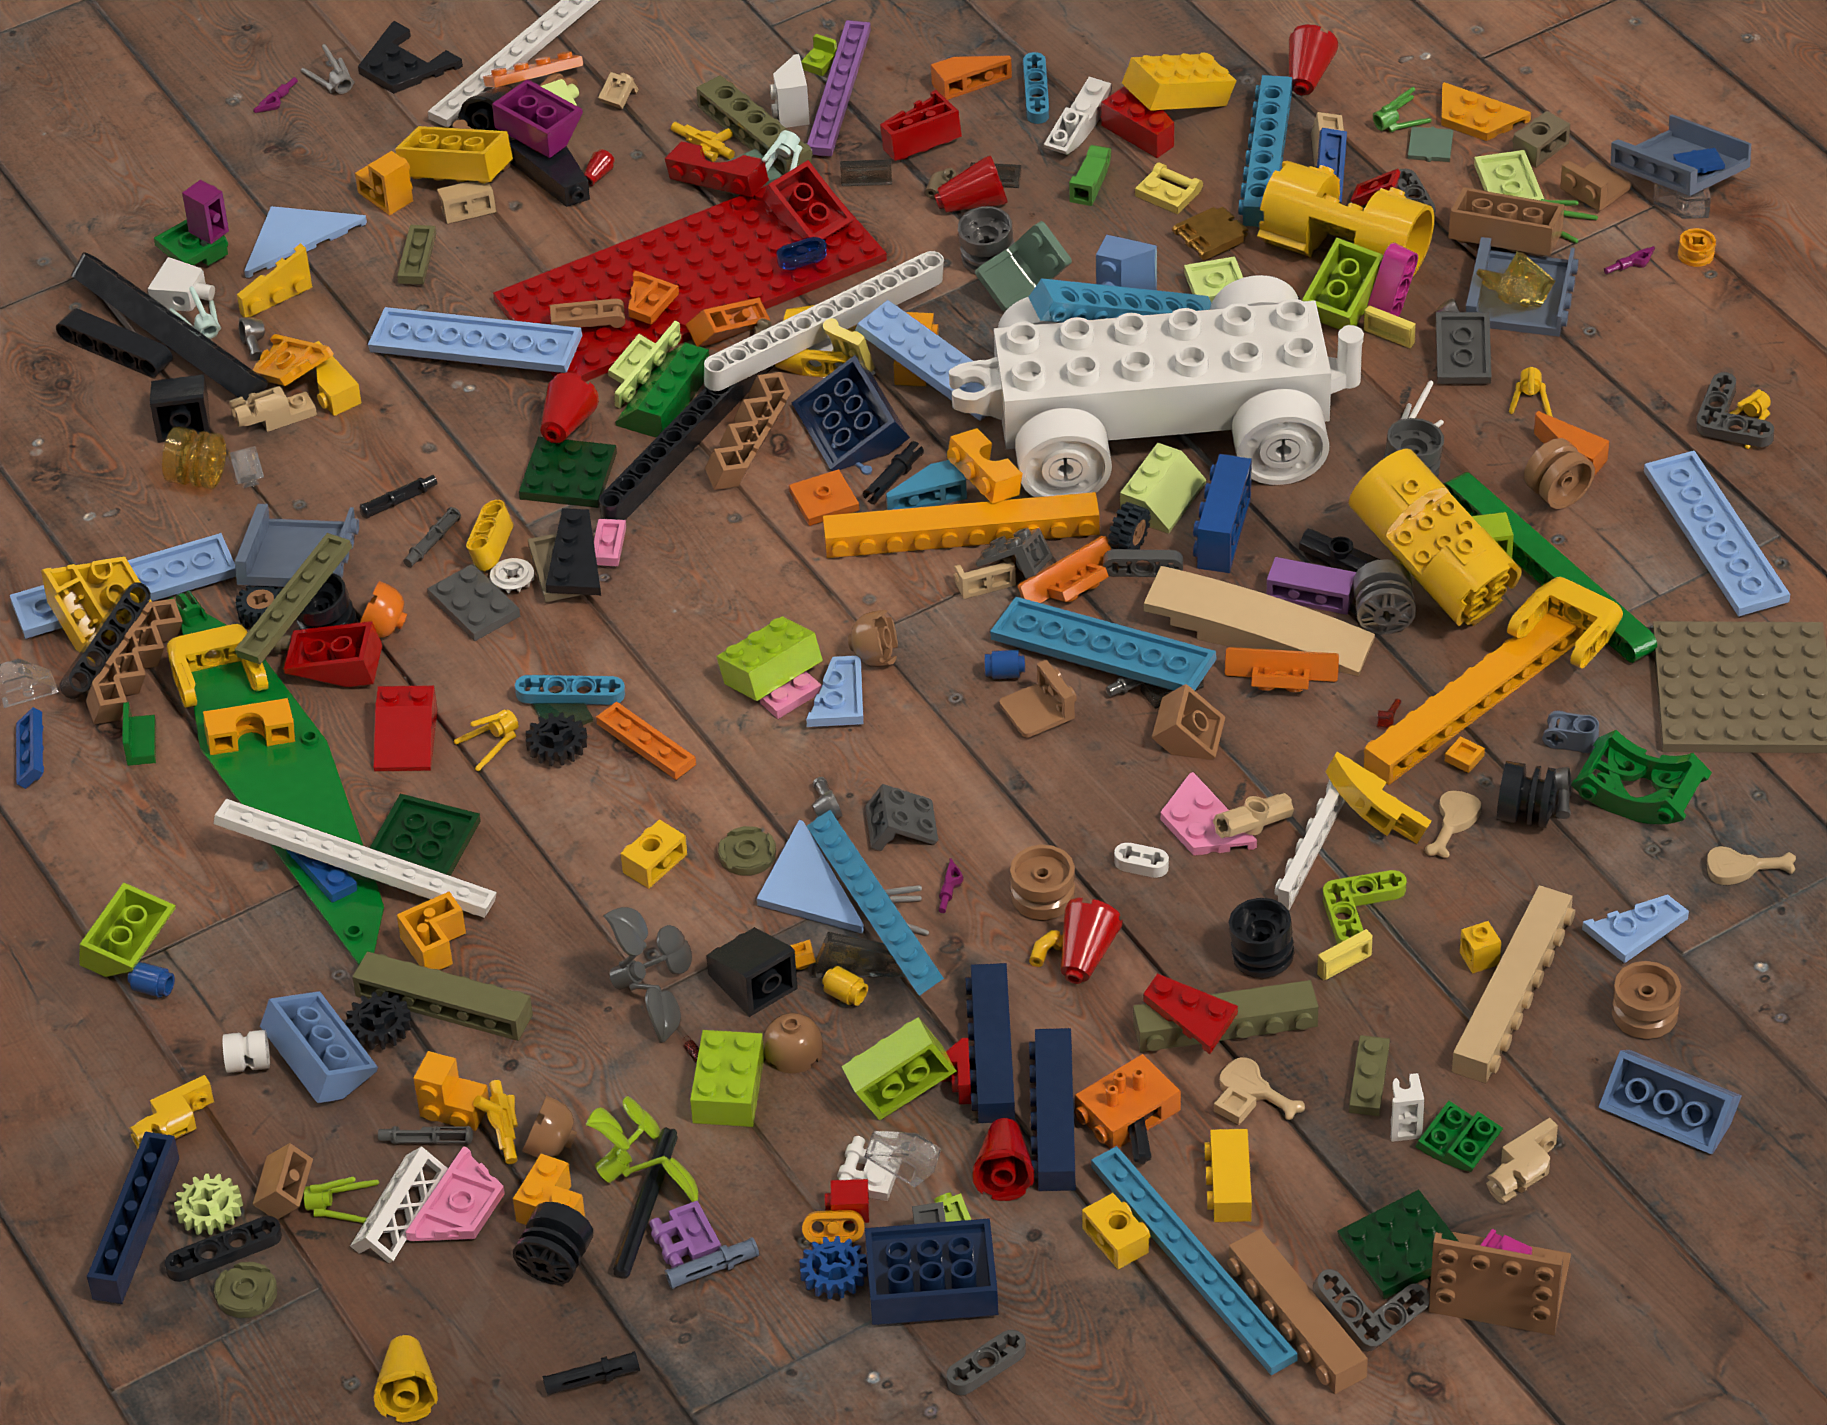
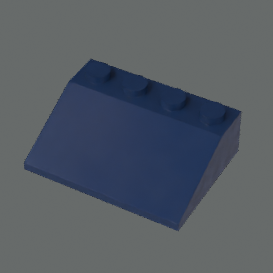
M855 355L792 402L831 471L841 470L854 466L858 462L863 463L887 455L910 438L873 375ZM834 443L837 448H832L831 444Z
M990 1218L865 1228L872 1325L999 1315Z

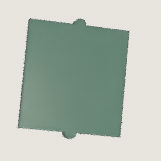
M1412 127L1408 159L1426 160L1427 162H1450L1454 130L1438 129L1435 127Z

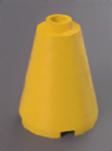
M409 1335L398 1336L390 1342L373 1395L375 1407L380 1414L386 1418L387 1414L396 1417L398 1422H412L426 1417L431 1413V1408L438 1401V1389L420 1342Z

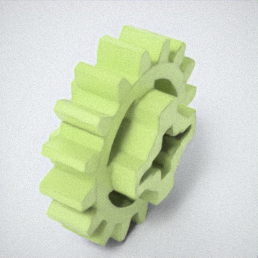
M205 1174L204 1180L201 1181L197 1177H193L192 1185L184 1183L182 1185L184 1192L176 1193L177 1202H174L178 1222L184 1223L187 1231L195 1227L197 1235L203 1230H207L208 1234L212 1235L215 1228L223 1232L225 1231L224 1224L234 1225V1216H241L240 1207L243 1206L239 1187L238 1185L233 1186L231 1178L222 1181L221 1174H217L214 1179H210L209 1174Z

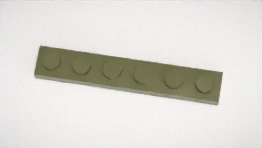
M326 533L235 648L237 657L257 664L263 662L351 550L350 540Z

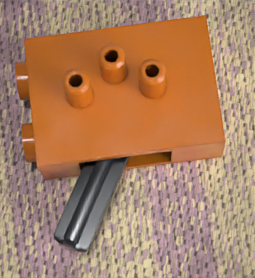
M1143 1054L1075 1094L1074 1113L1078 1121L1083 1125L1086 1124L1093 1131L1096 1139L1102 1144L1105 1143L1110 1149L1116 1146L1120 1148L1130 1142L1133 1159L1135 1162H1139V1164H1145L1152 1157L1147 1131L1181 1110V1091Z

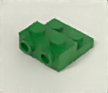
M187 219L154 237L155 246L168 257L193 266L200 261L209 266L228 255V241L224 235L214 243L209 244L189 232Z

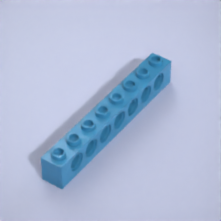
M1262 75L1261 85H1256L1255 100L1258 101L1253 102V116L1256 117H1251L1250 132L1252 133H1249L1248 149L1251 150L1246 151V165L1249 166H1244L1243 182L1247 183H1242L1241 198H1244V200H1239L1238 215H1243L1244 226L1259 227V222L1264 221V211L1260 210L1266 186L1273 172L1282 169L1292 98V77Z
M1042 278L1028 297L1040 321L1060 323L1076 317L1097 320L1118 318L1126 313H1137L1142 316L1167 314L1181 308H1189L1195 311L1210 310L1212 304L1209 297L1205 295Z

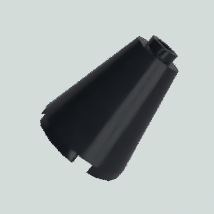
M509 85L499 86L468 98L461 105L458 119L465 120L468 127L472 129L500 131L494 125L492 103L513 88Z

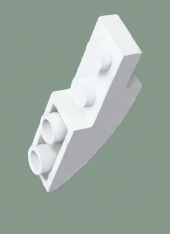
M1088 77L1071 108L1066 107L1045 141L1044 148L1066 155L1074 151L1087 138L1100 120L1101 102L1109 97L1113 90L1112 83Z

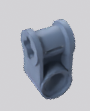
M1553 711L1548 715L1547 723L1549 726L1542 736L1545 745L1554 749H1566L1582 753L1593 751L1595 748L1593 745L1599 737V721L1597 718L1591 715H1580L1563 711Z

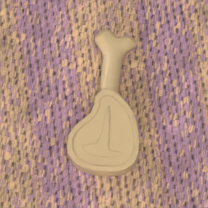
M1448 791L1441 796L1439 808L1444 818L1442 829L1436 841L1425 847V852L1428 856L1438 855L1442 858H1448L1449 852L1446 849V845L1451 835L1467 830L1478 820L1481 814V801L1474 795L1462 791Z
M1719 846L1710 850L1706 865L1711 881L1719 885H1731L1749 879L1758 870L1781 869L1789 874H1793L1795 871L1793 863L1796 861V856L1788 852L1782 857L1757 858L1753 855L1740 854L1728 847Z
M1245 1057L1237 1058L1230 1062L1220 1074L1219 1082L1223 1092L1232 1084L1256 1097V1101L1267 1100L1284 1111L1286 1120L1293 1119L1296 1113H1301L1305 1110L1303 1101L1290 1100L1271 1089L1269 1083L1261 1077L1259 1066L1252 1059Z

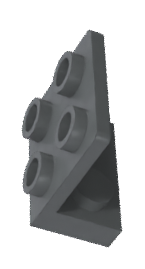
M1024 528L1014 533L1012 538L1006 539L1005 536L991 541V546L981 551L982 555L975 563L977 567L1015 554L1016 565L1027 579L1035 576L1053 556L1040 528L1031 531L1029 528Z
M882 784L865 805L871 848L882 851L886 844L893 840L896 833L933 845L937 843L938 834L931 799Z

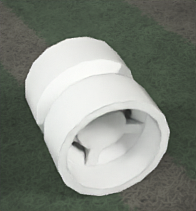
M266 1030L249 1031L245 1037L241 1033L223 1034V1055L227 1073L243 1072L247 1066L252 1070L270 1068L269 1044Z

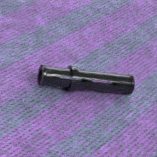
M910 442L901 454L895 455L891 459V464L863 491L865 499L874 493L868 500L869 503L876 504L903 474H907L912 469L911 465L924 454L922 446L913 452L919 445L918 442Z
M632 1351V1353L610 1359L605 1356L601 1357L599 1362L547 1376L544 1375L542 1378L547 1396L602 1380L611 1382L613 1377L635 1371L638 1372L640 1367L636 1352Z

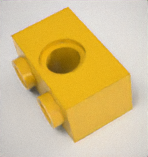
M659 819L654 825L645 829L639 838L632 844L627 845L621 852L623 873L649 889L687 856L686 835Z
M1114 1193L1082 1209V1229L1117 1270L1149 1253L1150 1232L1143 1222H1138L1132 1215L1128 1204L1124 1201L1121 1202Z

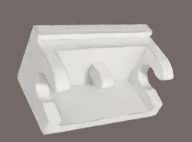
M1416 1073L1410 1074L1409 1089L1400 1088V1082L1397 1078L1393 1081L1392 1142L1420 1139L1422 1136L1424 1096L1419 1075Z

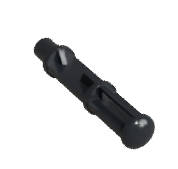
M434 475L427 478H418L391 492H386V494L360 504V513L364 518L368 519L370 516L395 507L397 504L419 494L426 493L428 488L438 484L437 479Z

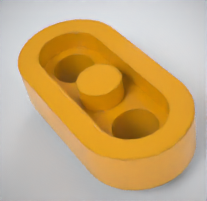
M853 1210L814 1211L805 1217L802 1225L804 1237L809 1242H816L818 1244H823V1237H827L829 1242H834L836 1236L840 1237V1242L842 1243L848 1239H851L853 1243L862 1237L865 1229L862 1216ZM820 1221L823 1223L824 1229L817 1232L813 1230L812 1224ZM845 1221H853L855 1228L851 1231L844 1229L843 1224Z

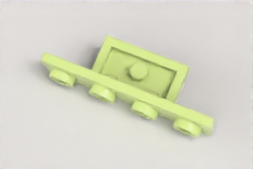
M674 321L656 344L638 334L609 368L608 376L621 383L615 391L616 407L621 408L625 402H630L637 387L647 382L651 371L656 365L660 366L668 350L671 347L675 348L681 339L679 322Z

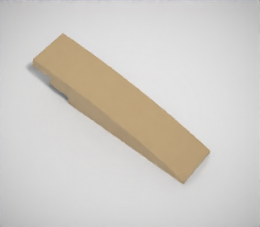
M1165 566L1160 567L1144 602L1145 612L1170 617V625L1197 631V639L1234 648L1338 653V672L1355 676L1360 675L1375 638L1374 633L1306 607L1248 588Z

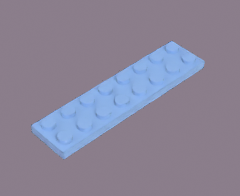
M385 307L370 338L368 347L370 352L566 373L582 338V331L578 327Z
M1695 451L1644 464L1645 475L1738 616L1789 603L1790 593Z
M222 533L127 560L139 581L149 588L151 601L236 577L235 563ZM44 585L10 595L12 606L25 639L62 628L47 603Z

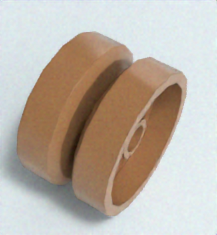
M1558 438L1543 444L1535 451L1524 470V481L1550 507L1563 509L1577 502L1586 493L1594 479L1595 467L1568 440Z
M1035 845L1017 853L1010 867L1011 900L1014 907L1022 915L1037 920H1049L1063 915L1066 904L1075 898V866L1072 858L1064 850L1052 845Z
M1634 962L1622 968L1616 976L1614 985L1612 1016L1615 1024L1623 1032L1636 1038H1658L1669 1033L1677 1024L1681 984L1678 976L1670 968L1657 962Z

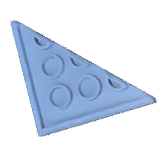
M271 206L244 270L245 277L250 278L254 276V272L265 267L268 270L276 266L275 263L281 258L285 260V258L294 254V248L300 243L306 248V251L316 248V244L326 239L331 241L347 234L348 229L366 225V215Z
M799 820L757 897V905L862 934L864 931L863 922L805 823Z

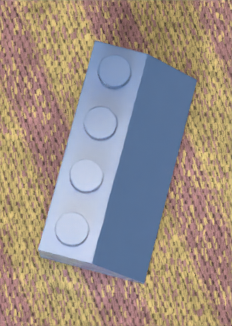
M1106 235L1096 253V284L1157 290V246Z
M320 991L269 999L260 1027L262 1030H266L267 1037L317 1103L344 1099L377 1072L378 1066Z
M1620 1050L1599 1108L1704 1152L1713 1154L1732 1123L1741 1095L1632 1050Z

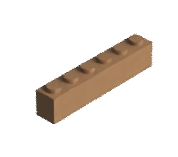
M1261 1229L1229 1245L1227 1265L1230 1272L1243 1281L1248 1294L1252 1298L1256 1297L1261 1303L1265 1315L1270 1320L1274 1319L1279 1325L1283 1337L1287 1341H1292L1297 1347L1301 1359L1305 1363L1311 1364L1323 1385H1328L1333 1393L1337 1394L1367 1378L1368 1358Z

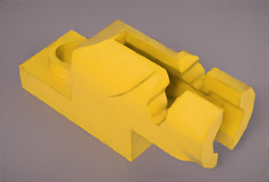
M205 1075L150 1100L153 1115L147 1116L129 1127L132 1132L131 1137L137 1149L145 1132L172 1135L177 1139L197 1129L193 1112L214 1102L211 1085Z

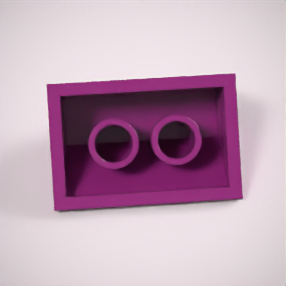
M528 79L492 103L495 128L500 131H507L509 136L549 158L568 145L583 113L582 109Z

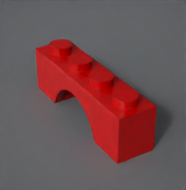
M681 141L664 158L669 177L672 180L753 197L769 181L765 162L760 158L742 155L727 162H710L705 160L701 145Z

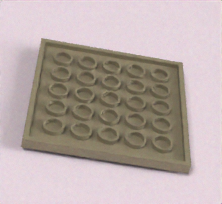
M1653 621L1652 631L1657 641L1654 655L1662 752L1827 753V650L1823 622Z

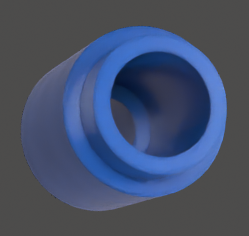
M1019 650L992 651V654H985L986 677L992 676L993 679L1020 678V672H1025V655L1019 656Z
M143 962L137 963L128 974V983H130L133 991L155 997L168 996L175 982L174 974L170 973L168 969Z

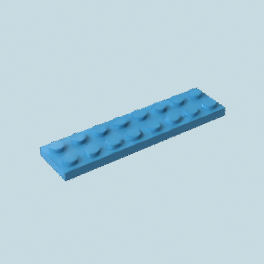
M1019 597L1014 598L990 631L991 640L1171 690H1176L1187 684L1195 691L1217 659L1216 651Z

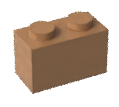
M291 1143L268 1155L253 1205L267 1215L277 1219L299 1208L313 1158Z

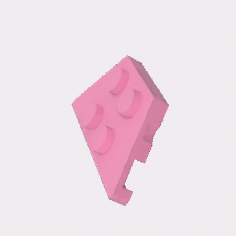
M1194 772L1187 776L1161 811V821L1193 856L1204 855L1210 852H1230V847L1247 845L1248 850L1257 848V839L1253 835L1241 833L1232 837L1221 838L1215 833L1216 829L1213 824L1215 815L1229 810Z
M463 1146L406 1230L407 1240L475 1239L504 1196V1186L489 1174L488 1169L482 1163L479 1164L471 1156V1151L467 1147Z

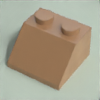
M1185 684L1162 697L1152 739L1171 755L1212 760L1216 757L1225 716Z

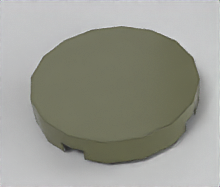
M753 826L739 827L728 832L727 837L724 840L722 838L719 842V860L722 866L731 873L741 876L759 874L771 867L775 861L776 843L772 835L762 832L761 828Z
M240 1262L235 1264L234 1268L229 1271L226 1269L220 1273L215 1282L214 1295L219 1308L227 1315L236 1318H251L262 1314L272 1306L277 1297L278 1287L275 1277L265 1265L256 1262Z

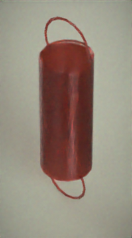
M688 1040L684 1043L683 1047L697 1064L699 1047L693 1040Z

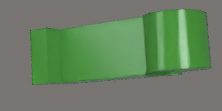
M1096 145L1089 147L1087 156L1076 177L1072 176L1069 182L1070 202L1088 206L1093 205L1108 172L1111 161V148ZM1082 191H1088L1089 197H1081L1078 194Z

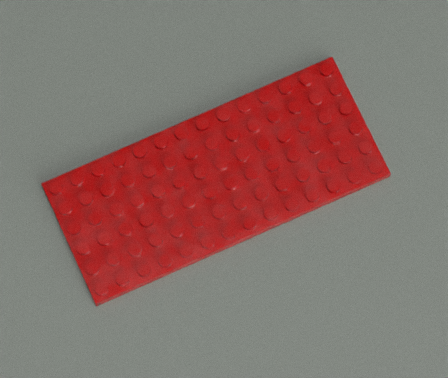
M766 185L753 197L740 195L493 293L495 303L509 320L552 325L550 305L606 299L622 300L624 303L623 313L625 315L624 326L620 328H615L611 325L580 327L582 338L567 372L582 376L581 380L587 382L608 373L609 368L638 334L656 344L672 323L677 321L680 323L681 339L677 344L679 345L693 339L686 324L704 309L760 298L766 310L887 261V253L850 211L849 213L854 218L852 223L818 244L811 245L777 218L762 198L768 186ZM635 271L672 283L679 288L678 296L652 325L629 317L628 307L629 300H631V287H633V273ZM549 371L553 377L561 373Z

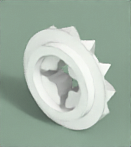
M509 558L498 562L491 569L490 579L500 590L505 589L508 594L512 590L520 592L522 587L529 588L530 582L534 580V569L529 562L523 559Z

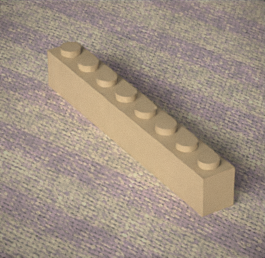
M1538 886L1453 1052V1073L1483 1083H1487L1491 1073H1497L1501 1063L1500 1055L1502 1051H1508L1512 1041L1511 1033L1513 1030L1517 1031L1521 1025L1522 1011L1524 1008L1529 1009L1533 1000L1534 988H1539L1543 981L1545 966L1550 967L1552 964L1555 946L1560 947L1563 942L1565 926H1571L1575 909L1572 908V895Z

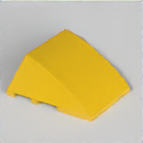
M126 557L41 570L47 603L74 648L79 652L86 645L118 596L131 584L141 583ZM130 593L131 599L134 602L139 603L138 597L135 594ZM116 614L117 621L124 624L123 617ZM101 635L102 642L110 646L109 639ZM87 657L89 660H91L93 663H95L92 658Z

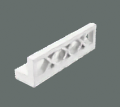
M422 1146L407 1154L350 1247L359 1254L371 1248L386 1262L394 1261L407 1239L406 1230L448 1168ZM425 1163L437 1172L433 1180L425 1181L422 1167ZM410 1187H418L421 1198L419 1203H411L408 1192ZM404 1209L407 1223L405 1226H397L394 1213L396 1210ZM390 1232L393 1246L390 1251L378 1241L382 1233Z

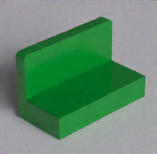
M129 702L123 703V747L127 765L156 763L155 715L132 717Z

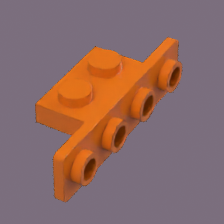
M1101 536L1040 571L1035 576L1018 584L1021 597L1038 603H1042L1049 598L1071 602L1076 600L1080 593L1098 587L1101 581L1109 577L1106 567H1103V556L1107 551L1111 550L1107 537Z
M1226 648L1225 675L1252 677L1251 686L1258 687L1260 690L1270 691L1275 688H1286L1289 692H1301L1303 689L1309 688V680L1331 682L1338 680V653Z

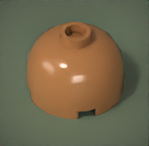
M886 610L872 611L860 616L854 623L851 634L848 636L850 650L854 651L855 655L861 658L864 664L869 666L892 665L897 658V655L891 657L892 648H898V641L892 618H886L884 615L887 613Z
M782 1014L775 1018L765 1030L763 1039L765 1059L769 1065L770 1062L775 1065L780 1072L793 1074L805 1072L811 1068L812 1063L817 1059L819 1062L822 1058L824 1048L820 1029L812 1019L803 1014Z
M546 1096L522 1151L535 1157H539L540 1154L555 1157L561 1153L564 1147L570 1149L577 1132L572 1130L574 1118L568 1107L558 1100Z

